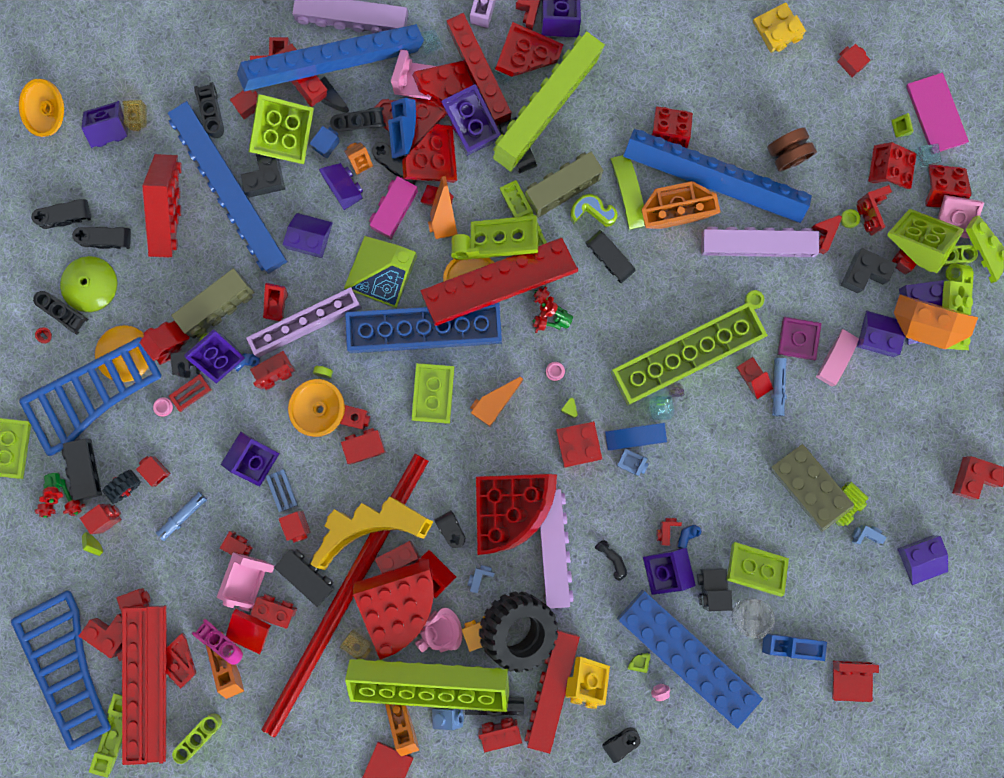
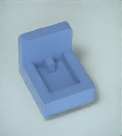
M625 448L617 466L639 476L640 473H645L648 467V463H646L648 458Z
M861 525L860 528L857 527L854 530L852 542L854 544H861L863 538L867 537L878 544H883L887 537L882 535V531L874 526L870 528L866 525Z
M481 565L480 568L476 567L475 574L470 575L467 585L471 587L470 592L478 593L482 574L494 577L495 572L491 571V567Z
M432 709L433 729L455 730L463 727V709Z

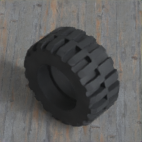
M510 592L509 596L504 594L500 596V600H494L491 603L492 607L486 609L484 612L486 616L480 622L482 626L479 629V636L482 638L480 643L485 653L500 667L508 669L510 672L514 670L516 673H521L523 669L530 671L533 669V666L538 667L541 665V661L543 659L547 660L550 656L549 652L554 649L556 645L554 641L558 638V633L555 631L558 630V623L555 621L554 613L545 603L532 594L529 595L527 592ZM530 617V630L524 640L516 645L507 646L506 638L510 627L517 620Z

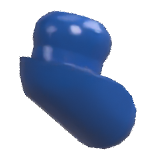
M244 353L242 355L245 359L234 369L238 372L244 365L257 366L260 358L254 354Z
M691 525L682 529L677 547L681 549L687 548L690 539L701 535V528Z

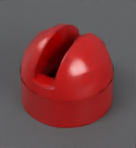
M41 327L35 332V338L38 342L46 344L51 341L52 333L48 328ZM43 332L47 339L44 340L40 334Z

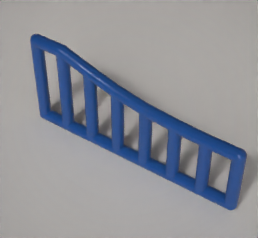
M141 337L19 399V403L47 456H52L62 451L63 443L75 441L95 419L110 407L161 378L162 375L155 361L150 358L139 343L142 339ZM136 347H139L152 373L143 379L128 352ZM122 355L135 381L134 384L127 388L112 362L114 358ZM103 364L107 367L119 391L118 394L111 398L95 368ZM87 372L103 401V404L96 410L79 379V376ZM72 381L89 415L82 423L62 385ZM54 389L75 428L68 437L45 395ZM37 398L61 442L51 447L29 402Z
M67 590L13 618L11 624L67 748L73 750L108 732L111 729V725L102 708L88 670L83 639L79 637L81 633L80 611L71 591ZM66 600L70 611L27 633L24 632L21 626L22 622ZM72 618L73 631L35 651L32 650L29 640ZM73 639L75 640V652L41 669L36 658ZM78 659L80 671L49 687L45 675ZM83 678L86 690L59 704L56 703L53 693ZM89 697L93 708L65 722L61 711ZM97 715L101 726L73 740L69 729Z

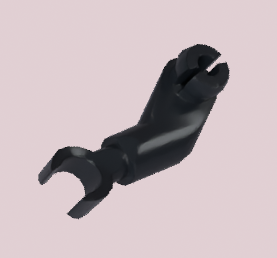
M600 541L595 546V549L604 552L606 557L613 562L616 570L613 576L616 580L621 581L627 576V569L622 557L613 549H609L607 541Z

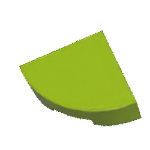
M85 532L82 535L83 550L100 556L103 553L101 544L94 536Z
M638 654V656H635L630 661L627 669L647 673L651 654Z

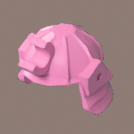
M442 608L438 612L434 611L429 615L420 633L422 639L415 642L421 653L427 650L428 647L432 650H439L441 653L448 650H457L460 647L462 627L457 615L449 608Z

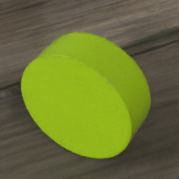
M848 209L841 214V224L845 228H854L860 222V215L854 209Z
M752 290L745 296V304L751 302L754 310L759 309L764 304V295L758 290Z
M317 365L314 367L313 374L331 379L333 371L327 367Z

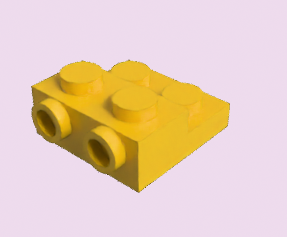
M786 2L753 19V23L770 53L775 50L777 52L782 51L787 47L786 44L793 42V44L803 39V35L806 32L797 15H793Z
M576 657L573 677H568L565 697L571 699L570 703L582 704L583 702L586 703V708L597 709V706L606 705L610 666L584 657Z

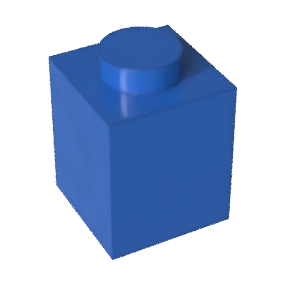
M322 126L309 144L313 150L327 159L340 143L338 133L331 127L327 129Z

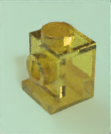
M142 100L123 101L124 125L133 131L147 128V106Z
M353 629L340 648L355 659H366L372 650L369 648L372 643ZM359 644L360 650H355L353 645Z

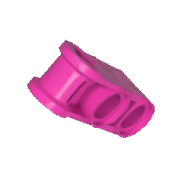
M205 618L198 630L192 632L194 637L204 645L206 644L229 664L235 665L241 661L243 657L242 650Z

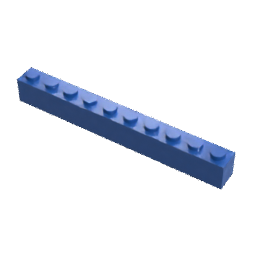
M417 24L240 62L237 76L245 92L398 57L400 50H406L409 54L416 53L424 39Z
M186 101L168 112L171 118L168 120L174 130L178 129L180 133L178 138L184 146L188 145L190 149L188 154L193 161L197 160L200 166L197 168L202 176H207L209 179L207 184L213 193L216 191L219 195L217 200L221 207H226L229 211L226 215L231 223H236L239 227L236 231L242 240H247L248 245L246 247L251 255L255 254L258 261L256 263L261 271L265 270L269 274L287 263L288 261L189 103Z
M633 130L623 156L684 180L693 181L705 188L799 223L802 222L810 207L812 195L805 191H799L787 184L775 182L768 177H762L754 174L752 171L743 170L733 164L719 161L715 157L703 155L696 150H690L682 147L680 144H674L661 137L647 134L643 130Z

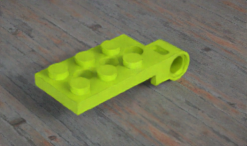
M533 215L471 222V238L465 234L452 236L451 257L457 260L538 253L537 216ZM516 233H523L520 239L513 238ZM497 235H504V238L501 241L495 240V237ZM478 237H486L483 242H476Z
M953 263L947 267L946 278L949 281H944L942 307L971 315L974 277L971 266ZM969 337L947 349L969 350L971 339Z

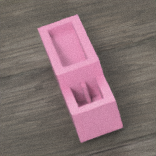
M842 329L824 359V363L818 371L816 378L831 387L836 386L853 355L859 338Z

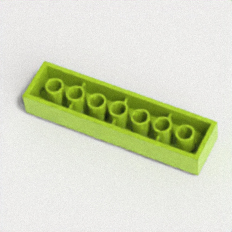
M586 31L583 36L579 35L572 50L568 49L562 57L563 61L561 64L557 63L551 71L552 75L550 78L546 77L543 80L539 92L535 91L532 94L527 107L524 105L521 108L516 121L512 120L506 128L507 132L505 135L501 134L496 140V146L493 149L495 152L493 159L510 172L597 63L605 44Z
M748 302L612 369L610 373L627 406L764 339L768 335L751 302Z
M349 659L345 682L350 702L507 712L509 698L508 669Z

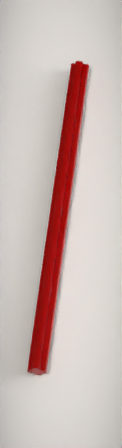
M414 454L391 497L406 504L429 461ZM382 530L369 534L261 729L264 733H268L272 737H276L350 605L354 597V583L365 578L391 530Z

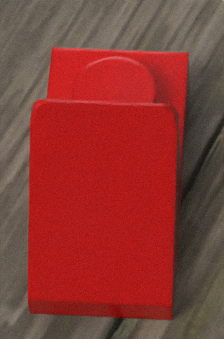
M518 0L516 2V9L525 11L523 23L526 24V28L533 31L541 0Z
M835 216L811 227L814 231H819V233L823 234L819 237V253L824 255L828 252L842 216Z
M265 284L263 318L275 321L283 320L285 300L288 297L285 286Z
M753 357L736 367L756 399L773 390L768 373H763Z

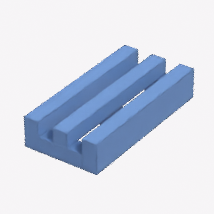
M285 469L266 476L279 512L298 505ZM279 475H282L292 502L291 504L288 503ZM272 478H275L276 484L278 486L279 492L285 505L284 507H282Z

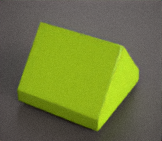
M909 113L891 120L896 138L912 135L914 130Z
M570 398L560 411L572 418L578 416L574 398Z

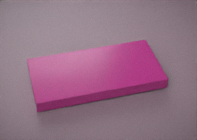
M943 72L906 85L932 155L969 142Z

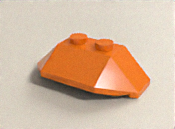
M693 181L655 189L641 209L645 228L663 229L697 222L721 212L717 194Z
M901 294L894 310V315L906 338L942 349H947L971 337L978 320L976 316Z

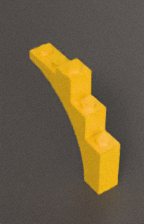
M389 497L383 503L381 512L361 503L356 508L353 518L334 509L328 515L327 522L324 525L330 531L324 536L322 545L313 555L311 565L315 568L326 570L333 558L345 546L357 538L377 531L399 530L424 539L433 521L392 497Z

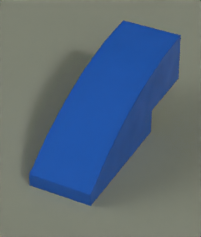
M402 98L391 102L393 119L388 120L392 158L408 155L410 152L416 125V103L414 99Z
M665 423L605 432L608 451L667 442Z
M764 633L762 653L797 659L825 661L827 641Z

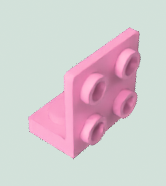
M400 50L391 78L394 94L430 100L432 96L419 92L412 74L414 71L436 66L412 63L408 51Z

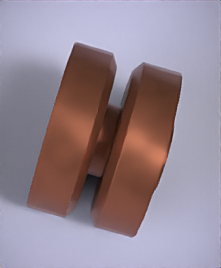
M805 127L791 131L768 145L767 149L770 155L778 157L774 163L779 172L797 166L817 153L813 143H805L810 137Z

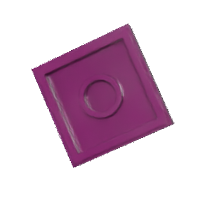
M783 317L777 355L816 361L822 323Z

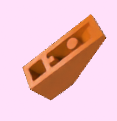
M361 142L350 144L344 151L357 175L373 167L368 151Z
M446 176L441 178L430 212L431 221H428L430 233L434 232L435 239L458 234Z
M518 377L483 396L480 401L476 399L470 407L472 409L471 414L491 427L522 383L523 378Z
M206 645L217 692L226 699L244 692L237 665L229 664Z
M385 704L396 751L400 756L419 751L416 733L407 705Z

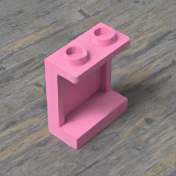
M233 552L217 598L222 600L223 605L234 608L236 605L240 609L250 612L253 609L265 572L273 573L274 565L261 559Z

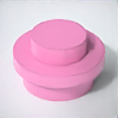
M552 362L546 368V375L552 381L562 379L565 374L564 366L559 362Z
M158 398L154 402L153 410L158 416L165 417L172 412L173 404L168 398Z
M658 684L654 686L651 695L656 701H664L670 697L671 690L667 685Z

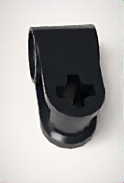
M452 510L434 519L450 547L459 548L464 545L465 535ZM454 534L461 537L459 544L452 543L451 540L454 539Z
M628 727L605 741L602 747L612 762L617 763L640 745V736L635 728ZM631 735V737H634V741L628 740L627 736Z

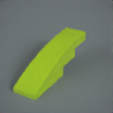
M517 180L499 188L512 217L533 216V211ZM538 224V246L546 244L547 241Z

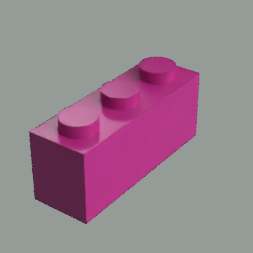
M398 176L395 181L392 180L388 186L389 192L386 197L383 196L381 198L377 213L374 212L369 220L372 230L389 239H392L418 193L417 186Z

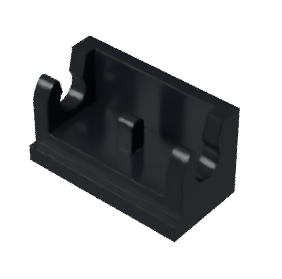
M188 351L170 354L172 375L190 378V367L195 365L184 357ZM196 367V374L199 375L201 370Z

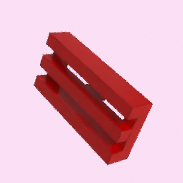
M199 374L170 394L169 398L178 411L181 412L212 389L204 377ZM199 380L201 381V384H199L194 389L186 393L184 396H182L178 400L175 399L176 396L184 392L186 389L194 385L196 382H198ZM202 387H205L204 390H202L200 393H198L197 395H195L190 400H188L180 406V403L190 397L192 394L200 390Z

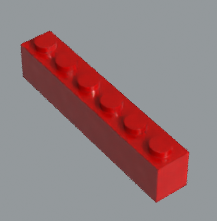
M464 13L446 20L447 29L496 126L510 120L511 110Z
M556 630L558 633V638L554 641L556 645L549 653L550 656L547 660H544V664H547L545 672H541L539 683H542L541 691L536 692L534 700L537 703L536 710L531 711L529 722H532L531 730L527 729L524 739L527 742V748L549 754L551 753L566 694L567 680L571 674L580 639L579 635L562 630Z

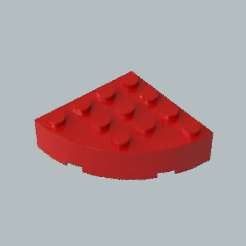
M155 154L142 185L148 257H172L174 250L178 248L176 234L179 216H181L182 211L181 205H178V199H180L181 195L179 174L182 173V163L178 162V155Z
M557 474L476 477L477 555L501 553L513 549L528 540L539 529L553 504Z
M429 559L354 583L353 596L379 660L392 656L409 645L418 636L428 620L434 598L433 573Z

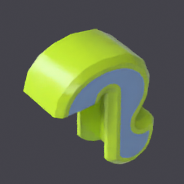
M586 194L578 198L573 204L570 219L575 224L587 211L605 227H609L616 222L618 214L612 205H608L607 209H605L602 200L598 196Z

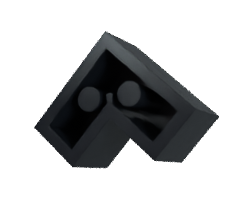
M256 154L259 170L241 174L244 193L249 198L286 190L280 162L277 158Z
M861 248L856 251L840 286L858 294L865 289L869 279L883 285L890 281L897 264Z
M700 569L701 574L697 576L698 585H701L702 593H699L698 596L699 605H702V608L709 612L733 611L732 590L728 589L727 569Z

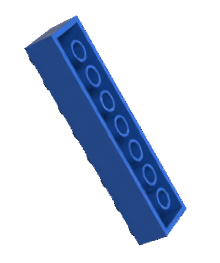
M500 303L492 304L437 326L434 325L427 307L345 312L347 351L349 353L502 344Z
M641 590L617 617L619 622L737 729L763 700L760 695L644 590Z

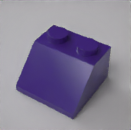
M120 101L83 112L81 128L91 148L96 146L102 147L112 141L119 142L128 136V128Z
M341 163L319 169L343 210L363 199L361 195L363 190L358 182L354 184L351 177H353V174L348 167L344 168Z
M296 213L287 227L283 246L292 251L323 259L333 222Z
M866 311L857 347L896 357L901 355L905 335L897 319Z
M240 431L220 465L229 472L260 487L280 453Z
M932 535L898 548L912 585L948 572V553L941 536Z
M687 548L643 557L652 595L683 591L696 586Z

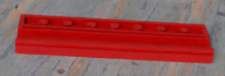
M559 238L538 246V253L513 255L422 289L420 292L434 325L437 326L577 273L578 267L563 238Z
M167 605L123 606L122 765H139L153 762L163 764L166 762Z

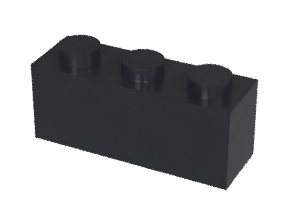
M85 438L63 443L62 456L67 464L65 472L70 480V496L73 500L79 501L102 496L92 440Z
M291 549L273 568L318 607L335 589L332 586L334 582L326 575L322 577L318 573L319 569L312 566L311 563L308 564L304 560V554L298 549L295 551Z

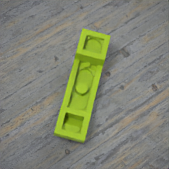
M621 155L610 158L622 197L629 230L645 226L641 211L644 203L632 161Z
M113 693L107 712L109 713L108 721L111 729L102 735L98 750L94 753L88 772L106 778L109 777L122 745V695Z

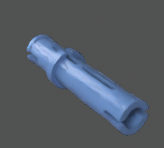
M774 358L773 394H771V399H773L772 416H785L784 406L785 399H787V395H785L786 358Z
M198 491L173 517L170 516L168 522L156 531L158 537L165 531L166 533L161 536V539L165 541L176 529L179 530L181 524L207 501L205 496L197 501L203 495Z

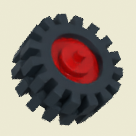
M132 470L124 471L123 474L121 473L118 477H114L113 481L109 482L102 492L114 504L123 500L124 497H129L133 490L138 488L141 481Z

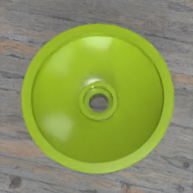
M94 256L81 257L71 262L65 268L60 281L61 294L72 308L81 312H96L105 308L113 300L117 291V276L111 265L103 259ZM87 279V283L83 285L82 281Z

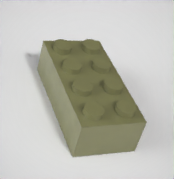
M592 151L588 154L585 152L580 154L573 163H565L559 168L558 172H551L544 176L543 181L539 183L534 182L527 187L528 190H526L525 197L537 218L601 180L604 170Z
M233 268L171 316L186 335L194 339L196 337L201 338L202 335L207 333L206 329L210 326H217L222 322L221 318L226 314H233L238 309L237 306L242 302L245 304L250 301L255 292L243 276Z
M803 444L771 467L775 477L821 532L854 508V503Z

